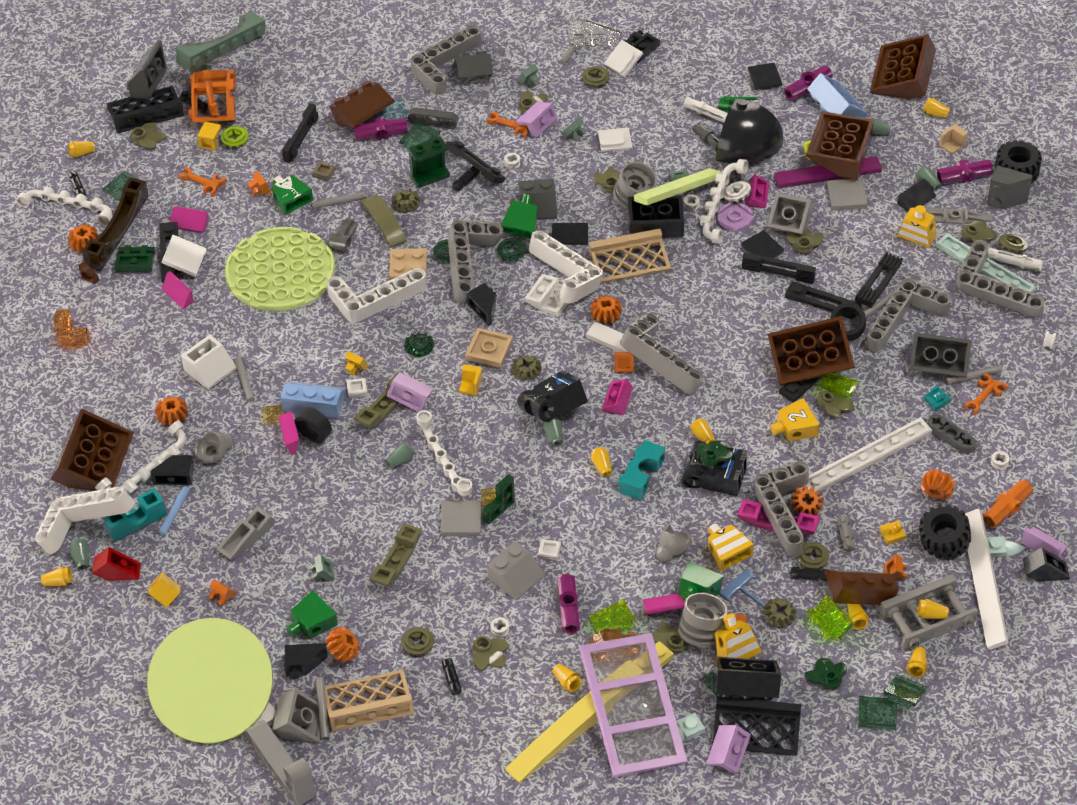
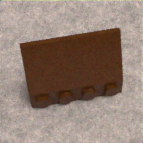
M926 34L881 45L870 93L905 99L925 96L936 48L929 35Z
M822 111L806 157L840 177L858 180L872 139L874 120Z
M842 316L768 333L780 386L855 368Z
M81 408L72 423L51 480L69 488L97 491L95 488L97 484L107 477L112 482L110 487L113 488L134 432Z

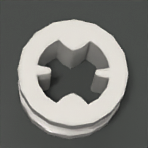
M508 153L504 157L506 168L516 169L520 166V156L518 154Z
M689 194L684 197L683 205L687 211H696L699 208L700 199L698 196Z
M1049 331L1046 332L1043 348L1048 346L1051 350L1053 349L1056 333L1050 334Z
M1003 451L993 453L992 467L997 470L1006 469L1009 463V455Z
M502 617L492 620L491 633L495 637L506 636L509 632V622ZM499 625H503L501 630L497 629Z

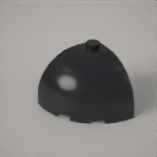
M736 98L721 130L716 161L732 163L743 159L749 160V163L763 161V157L768 155L770 157L775 155L783 146V131L777 118L761 105Z

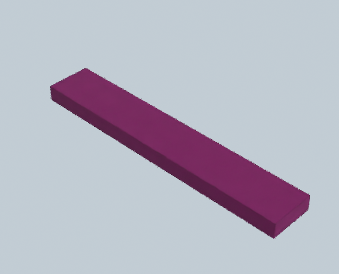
M877 156L865 158L859 176L882 172ZM821 165L774 172V179L778 189L845 178L838 176Z

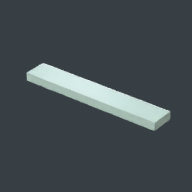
M948 233L936 243L937 248L962 263L970 249V246ZM987 258L980 273L1033 293L1037 288Z

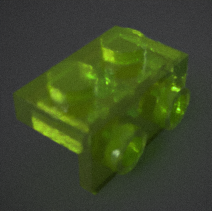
M826 595L814 609L807 608L805 610L809 615V621L821 629V635L827 640L840 641L855 625L829 595Z
M622 599L589 615L587 618L598 639L602 637L609 639L617 634L616 630L622 628L625 631L634 626L633 622L638 617L637 615H632L625 599Z

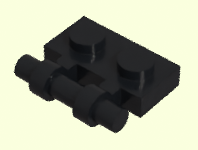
M641 30L633 32L627 40H623L643 52L637 63L660 46L659 39L649 33L643 36Z

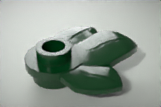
M722 440L713 441L710 445L701 443L696 448L697 454L700 455V459L706 467H715L719 461H728L735 455V453L726 450L727 444Z
M820 658L816 661V669L805 672V676L814 684H823L826 689L835 690L840 687L842 677L847 672V667L843 662L834 664L828 658Z

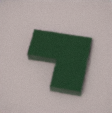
M510 474L495 485L496 498L482 509L483 521L487 524H491L515 502L514 477Z

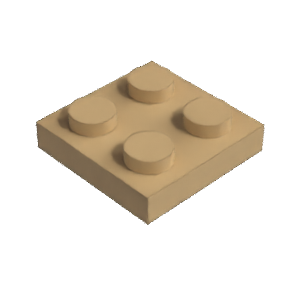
M427 248L390 250V280L415 268L423 269L427 274Z
M477 328L465 354V360L501 368L513 343V336Z

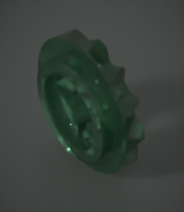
M516 238L505 239L497 247L498 256H501L502 260L508 259L509 262L511 260L518 261L519 258H524L526 245L523 241ZM514 247L513 253H510L509 251Z
M448 239L439 241L433 248V255L436 260H440L442 263L448 261L450 264L449 253L444 252V250L449 252Z
M419 331L415 335L411 333L410 337H406L404 343L405 351L415 357L426 356L434 348L432 336H428L427 333L420 334Z

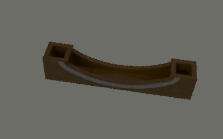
M131 177L122 188L119 204L109 224L96 239H90L84 247L82 255L85 264L93 269L102 271L149 197L146 181Z

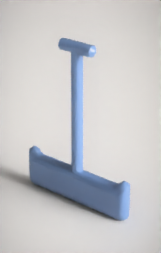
M747 569L719 592L720 596L730 601V598L741 590L763 608L765 606L762 601L743 587L751 579H756V576Z

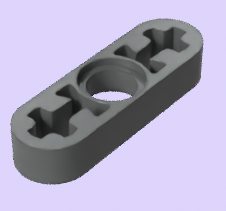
M412 108L408 114V121L411 124L435 125L434 127L450 129L456 128L459 120L458 116L453 112L424 108ZM429 117H435L437 120H431Z
M933 414L928 418L927 424L932 429V433L964 454H970L975 450V439L945 417ZM954 432L956 436L949 437L946 433Z

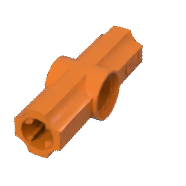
M1019 480L1008 492L1003 491L996 499L995 504L983 514L985 523L990 527L997 528L1009 515L1012 517L1014 512L1017 513L1022 503L1033 493L1034 489L1027 480Z

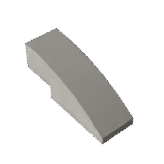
M256 506L246 520L240 519L216 549L232 561L265 535L276 521L271 515Z

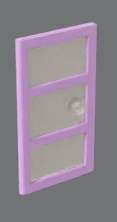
M652 633L581 645L579 649L613 777L687 763Z

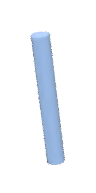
M183 486L158 531L159 534L166 535L190 491L187 486Z

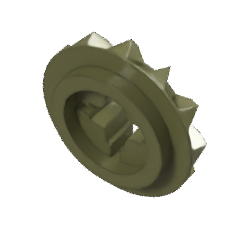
M592 66L583 71L582 80L585 85L589 84L590 88L592 86L598 88L599 85L604 86L605 83L609 82V72L603 67Z
M403 189L402 192L396 191V195H392V206L401 212L415 210L420 204V196H418L417 192H412L411 189L408 191Z
M1004 234L999 238V245L1003 250H1008V252H1013L1014 254H1022L1027 250V242L1018 235Z
M527 354L526 357L520 355L519 359H514L511 370L515 377L522 380H531L541 373L542 366L540 360H537L535 356L530 357ZM525 363L527 366H530V370L523 367V364Z
M805 543L803 553L797 557L798 563H801L803 567L819 568L820 570L822 566H826L829 560V552L820 543ZM815 552V560L812 561L811 554Z
M777 596L774 599H769L765 604L764 616L770 624L776 627H787L794 622L796 609L793 607V602L790 603L786 598L781 599ZM777 608L780 609V610H781V609H785V611H784L783 614H782V613H779V614L777 613V614H775L776 611H777Z
M414 627L403 634L401 644L403 650L407 651L409 655L415 654L418 657L419 654L426 655L427 651L432 650L434 637L428 629ZM420 639L422 644L414 646V641H419Z

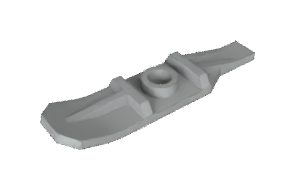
M924 205L926 212L935 216V222L970 224L973 221L992 222V214L977 213L966 208L965 210L947 209V207L942 209Z

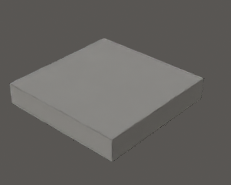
M863 178L858 180L827 181L831 211L867 208L868 203Z
M481 500L442 501L441 536H481Z

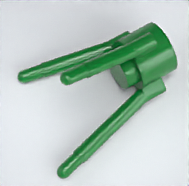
M724 96L719 100L718 109L728 113L736 98L750 101L757 100V97Z

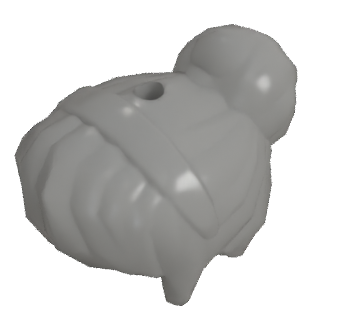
M209 431L202 438L196 439L195 456L200 462L205 464L220 461L225 455L226 450L232 447L233 439L231 435Z
M668 524L667 528L660 534L656 557L660 561L667 562L674 555L686 552L692 544L691 535L682 531L675 533L671 529V524Z

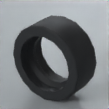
M841 304L832 311L830 319L839 317L844 313L855 314L859 318L858 327L852 331H846L847 339L855 340L865 331V313L856 304Z
M312 407L303 408L295 417V425L299 432L315 443H322L332 431L328 419Z

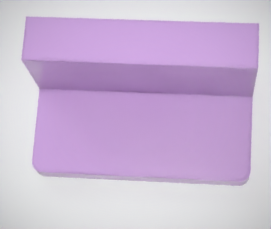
M536 102L517 120V123L527 125L531 135L538 137L558 116L552 103Z
M399 372L391 383L387 397L420 412L423 410L433 388Z
M1035 527L1024 530L1022 544L1034 551L1042 547L1061 558L1067 550L1065 544Z
M720 725L707 759V764L710 766H722L731 773H738L751 734L738 725Z

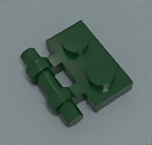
M132 245L118 247L115 271L152 272L155 247H148V245H142L141 247H132Z

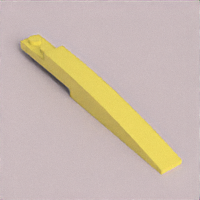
M659 641L655 646L662 668L674 658V653ZM647 651L633 662L628 660L602 682L652 673ZM640 684L600 691L606 715L613 710V706ZM591 691L555 721L505 768L518 783H521L598 722Z

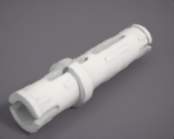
M687 97L684 101V107L696 111L699 115L704 114L723 123L728 114L707 105L704 101L699 102L690 97Z
M990 247L988 249V258L991 260L1016 265L1020 269L1027 268L1039 272L1042 270L1044 260Z

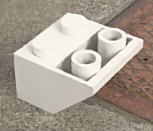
M211 335L181 355L184 371L208 390L237 370L235 363L223 345Z

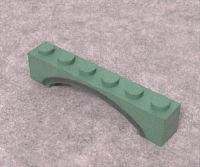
M251 11L240 16L239 24L232 31L219 38L199 43L187 42L176 48V63L192 71L262 36L265 33V19Z

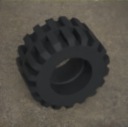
M1023 140L1008 141L997 150L995 169L998 165L1032 175V184L1033 181L1038 179L1042 155L1040 150H1037V147L1035 145L1032 146L1030 142L1026 143Z
M941 504L938 505V508L932 507L930 512L926 511L923 514L924 518L920 519L919 532L923 548L925 550L928 549V554L931 556L935 554L937 559L943 556L944 560H949L948 557L954 559L957 557V554L962 555L964 549H968L969 543H971V529L968 516H965L963 510L959 511L957 506L952 508L950 504L942 507ZM942 528H952L955 530L948 536L935 534Z

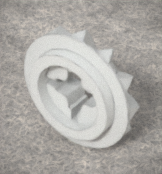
M739 181L727 186L724 189L725 201L730 203L736 201L738 203L739 200H744L745 197L750 196L749 193L752 191L750 184Z

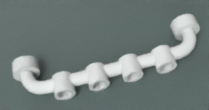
M739 159L737 163H732L725 167L722 174H716L715 182L718 186L717 188L712 187L710 191V196L713 200L707 201L705 204V211L708 214L702 215L700 218V225L703 226V235L711 239L712 243L721 244L723 240L722 229H713L710 232V227L714 224V216L719 210L720 199L724 197V188L729 183V174L733 170H737L738 174H746L748 170L747 160Z
M48 186L43 191L34 189L26 193L22 192L16 198V203L24 208H27L32 202L31 197H40L43 201L54 200L60 205L67 203L72 204L78 209L82 207L89 208L95 213L102 211L97 218L102 226H107L113 217L111 208L104 205L100 198L96 197L92 202L87 201L83 194H78L76 198L70 197V193L66 190L56 194Z
M427 410L418 412L416 415L417 424L423 429L427 438L428 448L434 450L436 462L442 464L444 476L451 479L452 489L457 491L462 497L471 494L473 490L472 482L469 479H462V477L457 476L455 465L449 462L446 450L442 449L439 445L438 436L433 435L429 425L432 423L431 412Z
M179 420L167 429L172 436L175 434L178 436V441L169 446L165 452L157 456L150 464L142 468L135 476L121 486L129 495L138 489L137 483L140 481L146 483L151 479L150 473L152 469L172 455L181 454L179 449L185 444L186 437L182 430L184 425ZM106 477L95 488L97 491L109 489L112 482Z

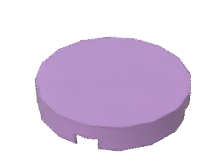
M728 203L719 209L717 220L719 225L728 231H744L752 225L753 212L743 203Z

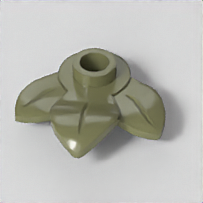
M529 90L525 91L520 97L519 110L525 113L536 102H547V94L533 96Z
M146 123L142 127L134 128L130 137L133 142L139 143L141 147L153 149L156 148V143L164 140L166 134L155 130L156 123Z
M610 166L604 174L595 173L594 180L597 184L603 186L604 191L613 193L619 174Z
M973 221L970 225H965L962 228V237L967 241L983 240L988 244L987 241L997 238L995 231L987 227V224L983 221Z
M806 228L802 235L788 232L787 240L795 246L797 252L806 254L811 252L813 247L819 246L822 243L823 233L812 235L809 229Z
M834 389L830 392L822 391L818 394V405L824 408L827 414L832 417L839 418L841 411H854V405L848 399L849 393L844 390Z
M662 620L658 626V632L652 633L654 643L660 641L673 653L682 652L686 646V642L680 637L678 632L679 625L674 628Z
M479 636L473 642V651L475 652L473 662L479 670H484L488 665L496 668L504 667L506 658L503 651L507 650L510 645L501 638L490 640L487 636Z

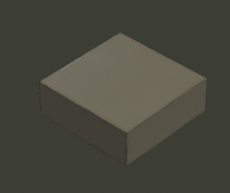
M319 162L312 173V177L329 181L336 170V166Z

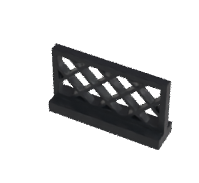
M169 86L155 90L151 96L153 97L152 100L127 97L106 103L117 134L133 130L136 127H142L146 123H160L183 117L182 103L174 87Z
M717 696L713 742L719 725H724L719 720L720 713L729 714L733 720L726 725L737 723L749 734H751L749 730L758 725L764 732L757 738L751 734L750 739L752 742L747 745L745 751L797 756L801 704ZM744 716H750L754 720L748 727H745L740 722V719ZM765 718H771L775 722L768 730L761 723ZM786 720L796 721L795 727L789 732L782 725ZM777 727L785 733L778 740L770 733ZM766 735L773 742L769 747H763L759 743ZM789 738L794 743L793 750L784 749L780 743Z

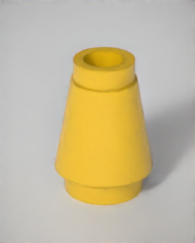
M928 97L923 111L926 114L946 118L950 108H947L935 98L931 99Z
M72 141V143H68L69 156L77 158L95 152L94 143L87 141Z
M703 418L695 420L690 425L691 433L700 441L708 445L716 441L708 422L703 420Z
M604 447L594 449L591 452L590 459L601 476L612 475L609 452Z
M62 566L41 575V581L44 587L68 586V583L73 582V576L70 567L65 568Z
M926 598L925 600L920 599L917 607V616H921L922 619H947L949 612L948 607Z
M847 604L850 626L855 630H862L867 627L869 617L860 604Z
M923 647L914 648L907 664L908 673L912 677L919 678L927 672L926 650Z
M561 663L553 668V673L565 690L574 692L580 687L582 680L578 673Z

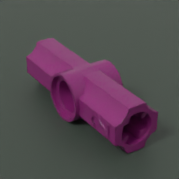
M825 65L813 72L806 71L802 73L801 79L784 88L786 98L792 101L805 93L811 94L807 88L820 73L833 78L830 67Z
M379 117L374 119L372 123L355 126L354 132L356 140L374 137L376 140L383 138L385 140L390 135L408 133L406 118L387 121L385 118Z
M990 159L969 163L968 160H960L955 166L937 169L936 174L941 184L959 180L961 183H965L966 181H973L975 177L993 174V168Z
M562 574V576L557 577L562 631L567 634H575L580 630L575 576Z

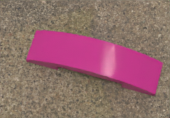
M743 499L737 517L756 527L774 531L762 509V503ZM800 512L799 517L793 516L803 536L815 534L820 516Z

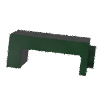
M441 136L408 148L410 175L417 188L450 177V172L445 165V151L448 150V147Z

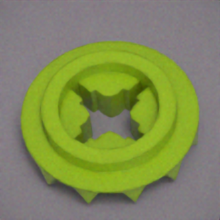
M240 126L229 127L222 132L221 142L224 143V146H229L230 148L234 146L239 148V145L245 146V142L248 141L249 137L248 131Z

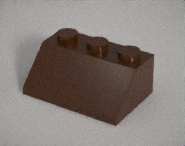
M366 81L358 89L350 90L345 97L335 99L329 108L338 125L355 127L395 103V101L379 83Z
M825 570V576L834 603L881 605V602L896 597L899 591L894 574Z

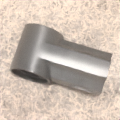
M351 218L342 220L336 233H331L328 247L347 252L348 250L346 249L351 245V238L358 228L357 223Z

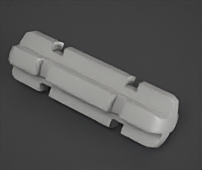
M842 515L837 519L843 548L845 551H852L856 546L850 521L847 516L844 517Z

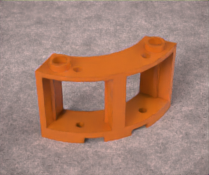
M235 69L210 71L213 93L226 94V116L198 117V95L207 94L202 71L193 72V75H190L192 109H189V119H192L193 123L236 120L235 96H232V92L236 90Z

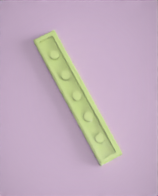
M708 168L635 194L634 201L650 205L715 181L716 174H722V172Z

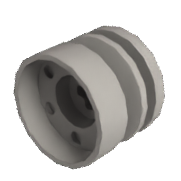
M641 162L626 164L614 185L613 195L618 204L628 209V197H634L635 194L656 187V173L647 164Z
M695 593L688 596L678 629L680 637L693 646L711 647L716 645L715 632L723 628V617L727 614L726 604L720 598L708 593Z

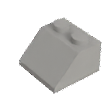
M776 192L767 227L802 235L810 223L814 208L812 200Z
M516 541L487 564L488 579L515 600L521 598L545 577V574L531 553Z
M296 688L281 695L272 726L273 733L285 740L319 743L321 732L318 701Z

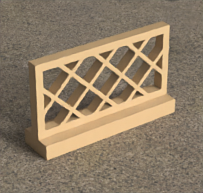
M661 229L589 242V254L592 257L593 264L597 267L600 266L602 271L605 269L612 273L610 277L601 278L600 284L671 270L662 240ZM659 245L660 250L658 253L649 250L650 247ZM640 249L643 253L639 257L633 254L632 251ZM621 252L625 254V257L620 260L614 257V255ZM646 253L654 257L651 263L643 259ZM605 256L608 259L603 264L597 260V257ZM628 257L637 260L633 266L625 262ZM659 259L665 263V266L658 267L654 263ZM611 260L619 264L616 269L607 266ZM640 262L648 266L646 270H639L636 267ZM624 266L630 269V271L623 274L619 272V269Z
M403 669L325 686L327 712L332 732L414 714L413 701ZM401 677V681L397 685L390 682L393 678ZM377 682L381 684L377 689L369 687L371 683ZM352 687L360 688L356 694L349 691ZM385 687L393 689L389 695L381 691ZM337 691L340 693L336 698L328 696L330 692ZM365 691L372 693L369 699L362 697ZM397 692L405 694L402 696L394 697ZM344 696L352 698L348 704L341 701ZM377 696H379V697H381V698L384 699V700H380V701H375V702H374V700H375V698H376ZM356 701L364 703L361 705L353 706ZM336 705H338V706H340V707L343 708V709H339V710H334V711H332V710L335 708Z

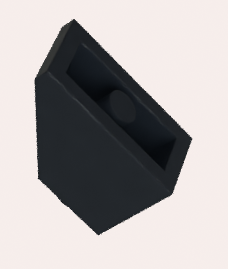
M483 283L467 293V304L490 326L493 322L497 295L493 288Z
M172 455L152 469L150 474L153 485H192L194 472L192 455Z
M1042 547L1022 558L1024 573L1027 577L1037 582L1070 579L1067 563Z
M326 643L285 645L284 667L286 676L299 678L313 671L328 657Z

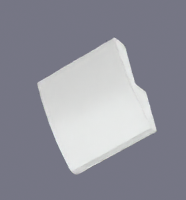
M172 235L161 263L196 277L206 248Z
M545 274L540 276L524 298L533 307L556 317H559L569 304L561 301L559 298L562 284H559V279Z

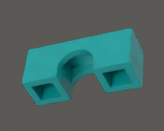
M644 440L641 446H637L633 460H629L626 472L619 477L618 485H620L621 494L638 500L643 499L649 488L650 475L644 474L642 471L652 470L658 472L665 460L666 447Z
M155 488L137 496L138 504L133 510L103 517L105 529L114 542L167 515L164 500Z

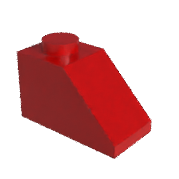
M107 547L94 557L92 574L107 581L139 580L141 562Z

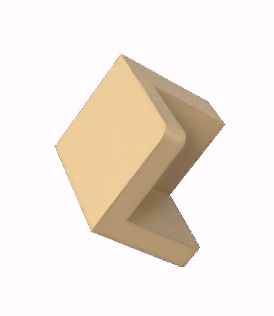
M953 124L941 133L939 146L954 154L967 144L968 132Z

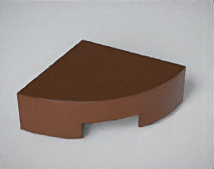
M84 262L78 266L81 279L93 284L99 281L98 275L90 266Z

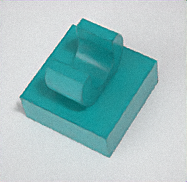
M938 385L933 387L923 398L935 411L951 403V398Z

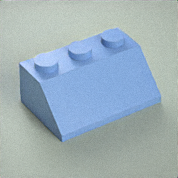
M822 73L807 88L811 93V98L821 104L820 108L825 112L859 118L868 114L840 82Z
M293 381L285 383L281 395L282 411L299 414L303 408L312 407L327 418L338 419L347 388Z

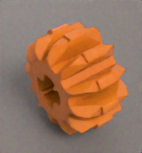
M80 224L79 227L74 226L73 230H69L68 242L73 251L77 250L80 253L88 241L96 239L99 234L94 226L90 227L89 224L85 226Z
M606 294L605 297L599 295L598 299H593L590 312L593 320H597L598 323L604 322L606 326L608 322L614 324L615 320L619 321L622 307L620 300L616 299L615 296L608 297Z
M173 395L170 398L164 396V401H158L155 412L157 420L162 422L164 426L168 425V423L171 426L177 420L186 421V416H188L187 403L180 396L176 398Z
M931 469L926 472L921 482V489L924 491V494L936 500L941 499L945 501L946 498H950L955 487V480L952 479V476L947 475L946 471L941 472L939 469L937 471Z
M806 484L803 485V489L797 487L796 493L791 495L793 500L790 502V506L795 507L793 512L797 513L800 511L817 516L819 514L818 510L823 509V505L820 503L824 502V498L819 497L821 491L814 492L815 486H811L810 490H808ZM804 499H807V501L810 502V505H807Z
M344 626L331 631L325 640L326 648L331 652L330 655H333L335 660H340L342 663L354 659L361 649L358 645L360 641L355 638L350 629L347 630Z

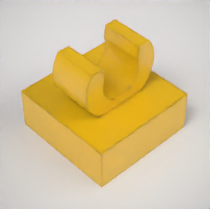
M347 351L344 358L348 362L345 367L348 373L355 375L358 369L365 371L368 367L365 359Z
M898 520L886 523L879 528L887 545L906 540V534Z

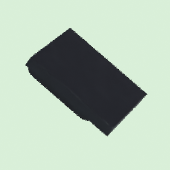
M775 63L748 67L755 90L782 86Z
M764 230L741 242V246L751 254L773 258L784 252V248Z

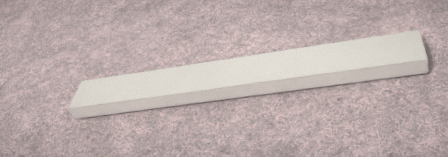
M920 417L809 475L808 490H810L811 486H815L814 492L823 491L932 434V429Z
M978 508L965 513V516H968L971 529V543H969L967 550L986 645L989 650H993L1009 644L983 515L982 511Z

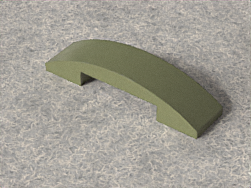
M375 194L360 200L366 212L370 213L382 231V236L390 248L407 242L394 214L380 196Z
M399 372L387 382V389L369 408L364 406L354 417L355 421L371 428L384 421L400 402L387 397V393L393 379Z
M403 523L395 536L396 542L383 563L377 565L369 581L386 587L394 583L415 550L422 529Z

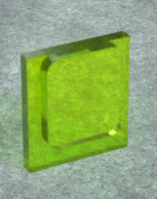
M832 373L824 375L818 387L824 388L828 392L851 398L856 392L859 381Z

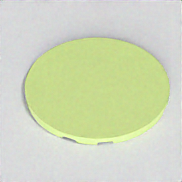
M293 227L265 229L256 232V235L248 239L245 238L229 255L225 266L226 281L233 295L248 306L266 311L292 310L311 303L327 290V280L333 277L335 273V261L330 247L312 232L307 233Z
M220 618L195 620L182 625L170 633L155 651L147 678L149 700L159 720L179 737L203 744L229 741L245 733V730L251 727L266 710L273 689L272 664L260 640L242 625Z

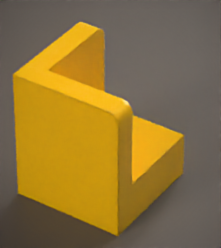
M204 122L197 135L199 148L216 151L218 147L217 135L221 125Z
M463 364L459 393L478 395L483 379L482 367Z
M163 572L157 576L148 589V594L165 607H168L180 593V585Z

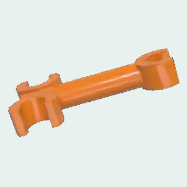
M203 70L202 75L208 99V113L211 116H218L217 103L214 99L211 82V72Z
M491 112L492 118H487V123L490 125L501 124L515 128V136L518 133H523L524 139L528 136L529 128L527 125H520L516 121L501 118L496 112Z
M188 167L183 168L184 173L187 174L179 173L180 180H192L205 185L203 193L206 194L211 190V197L217 194L220 186L226 184V177L218 180V174H214L212 177L213 181L191 173V169Z
M984 373L983 379L987 381L979 379L978 386L985 389L974 401L966 402L964 410L967 411L968 408L972 407L974 408L973 415H977L979 406L992 391L996 396L1001 397L1002 391L999 388L1006 391L1008 385L1004 382L992 380L989 374Z

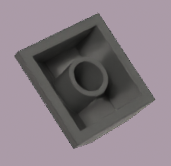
M997 165L990 181L987 204L995 208L1007 209L1026 203L1029 197L1032 175Z
M554 179L518 181L519 202H521L523 194L531 195L533 197L532 204L536 205L538 210L537 220L558 219Z

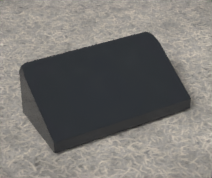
M922 179L900 193L897 204L908 212L910 208H915L919 205L923 206L936 197V194L928 182Z
M552 223V238L563 245H588V223Z

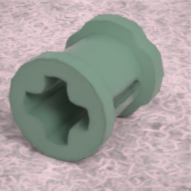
M687 168L676 172L668 171L669 182L689 176Z

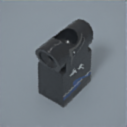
M562 370L535 385L533 390L522 392L518 396L517 403L523 411L543 422H549L556 415L560 416L588 403L581 380Z
M703 441L694 442L690 453V462L685 467L681 484L686 488L701 487L702 489L738 497L747 470V450L727 447V451L735 453L732 459L719 461L715 467H706L703 465L700 455L697 454L696 448L701 443H707Z

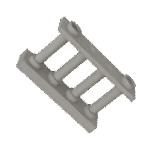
M953 574L881 602L880 615L882 618H893L904 634L902 641L903 650L908 648L914 649L923 642L963 626L969 627L976 621L978 611L976 607L966 611L954 593L957 579ZM945 596L958 612V615L950 618L947 617V619H940V622L930 625L927 619L917 616V607L920 599L925 600L926 598L938 603L936 598ZM906 610L911 611L923 629L912 633L900 613Z

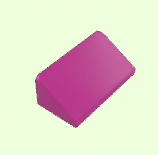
M754 174L748 180L752 191L749 193L750 196L746 197L745 205L748 207L766 208L769 181Z
M174 206L170 222H178V229L204 233L209 217L205 211Z
M167 272L162 290L182 309H185L194 303L192 290L172 272Z
M628 379L611 382L602 411L624 415L633 389Z
M288 412L279 416V422L285 446L290 454L294 455L298 447L299 437L293 414Z
M678 593L648 598L642 601L646 615L683 609L685 605V600Z

